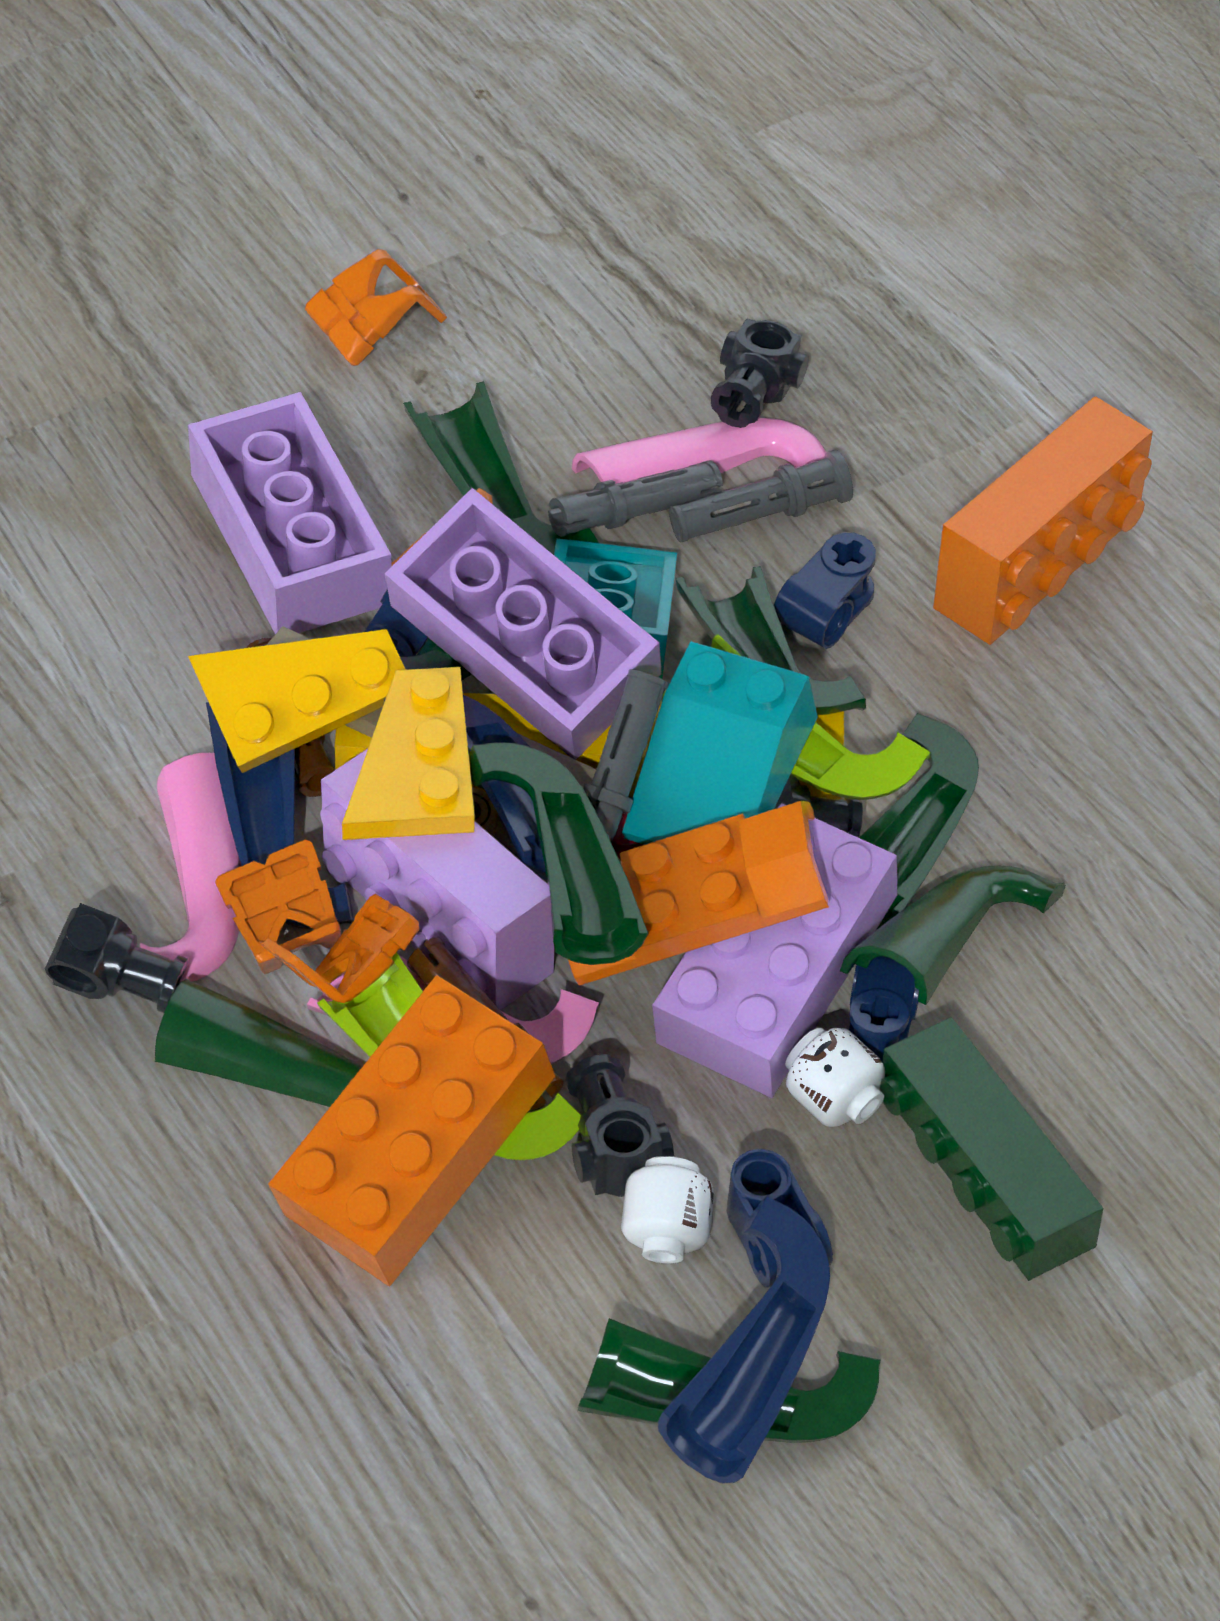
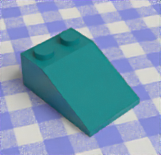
M557 539L554 556L659 642L661 675L659 678L663 679L677 552Z
M690 641L664 694L632 798L633 804L622 831L624 839L646 845L736 815L743 814L745 818H749L774 810L818 718L809 676Z

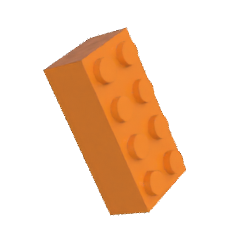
M1096 396L1089 400L943 524L933 608L989 645L1009 628L1011 630L1019 628L1025 622L1034 606L1047 595L1053 597L1058 594L1074 571L1084 563H1093L1114 536L1121 530L1124 532L1131 530L1139 521L1145 507L1144 501L1141 500L1144 481L1152 465V461L1148 457L1153 431Z
M436 975L268 1183L283 1214L390 1287L555 1078L544 1044Z

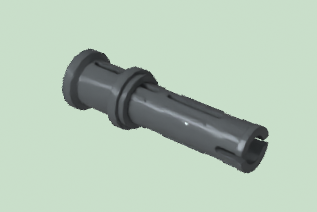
M837 449L828 451L825 454V459L795 468L790 463L781 465L774 471L771 478L728 489L681 505H672L669 507L671 526L677 540L685 542L690 538L738 526L742 523L784 512L787 516L798 517L805 514L807 507L837 499L840 503L851 501L853 498L851 474L841 452ZM823 480L820 484L807 487L810 483ZM776 493V497L769 498L771 494ZM751 501L749 505L710 516L711 512Z

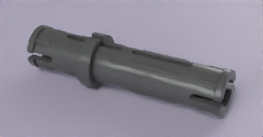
M709 460L686 468L670 470L625 483L615 484L613 480L599 482L593 490L551 499L548 506L551 509H560L548 511L549 521L554 532L560 537L596 526L605 525V528L613 529L623 526L627 519L667 510L675 504L681 505L720 493L722 490L719 486H723V480L718 466Z
M633 669L628 671V678L591 785L584 784L583 787L606 833L610 836L611 844L613 843L622 814L630 813L633 800L628 797L647 746L664 691L669 684L657 676Z

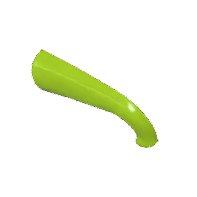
M719 634L712 639V648L741 656ZM815 722L791 774L798 780L838 797L855 800L877 799L890 795L905 786L917 773L924 761L930 758L931 752L897 732L894 741L886 749L875 754H856L845 748Z
M397 952L391 958L394 964L353 1000L340 1003L334 1000L326 1001L323 998L317 1002L318 1006L370 1057L423 992ZM557 1093L555 1099L548 1106L541 1110L527 1113L494 1155L509 1160L521 1161L551 1154L564 1146L579 1131L578 1123L581 1115Z

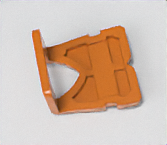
M382 249L373 251L332 279L334 284L326 290L321 288L305 306L307 313L321 330L329 336L330 341L352 366L359 365L374 349L373 345L380 337L383 339L416 302L424 307L440 323L447 319L446 314L417 280ZM385 264L408 285L398 291L375 296L376 282Z
M306 839L269 854L265 865L253 861L217 876L215 881L226 907L233 909L236 915L233 920L252 950L259 968L264 974L280 969L283 964L266 950L262 944L267 938L277 943L279 934L287 919L303 923L314 929L309 933L280 944V946L291 953L315 944H320L325 948L332 947L342 934L339 922L335 917L326 880L321 881L318 873L321 870V865L313 843Z
M374 894L369 897L355 915V920L347 930L343 931L315 971L296 955L267 938L262 946L310 986L317 987L332 1000L346 1003L366 990L394 964L391 958L399 949L405 951L420 928L419 921L410 913L396 905L393 906L389 901ZM345 974L338 989L330 984Z

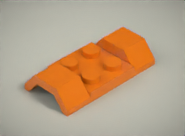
M799 801L749 818H745L743 814L736 815L621 852L620 864L629 881L648 935L643 945L632 956L615 963L588 965L568 960L578 985L590 983L828 908V897L814 859L808 822L815 820L811 804L806 801Z

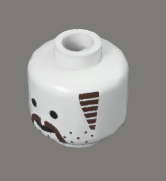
M816 1028L810 1031L794 1046L786 1059L785 1066L789 1070L786 1086L789 1092L825 1126H840L851 1120L856 1124H861L869 1119L883 1102L884 1094L879 1090L881 1079L885 1076V1067L882 1061L845 1028H832L828 1031Z
M654 1157L646 1161L645 1167L635 1170L626 1182L621 1229L629 1242L643 1249L642 1256L647 1260L667 1264L681 1262L684 1253L702 1248L709 1239L714 1188L709 1179L699 1173L698 1165L692 1161L677 1157Z

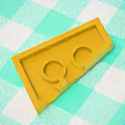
M387 629L188 656L237 766L242 773L382 708L395 671L406 670Z
M460 667L396 670L342 821V840L473 833L474 806Z

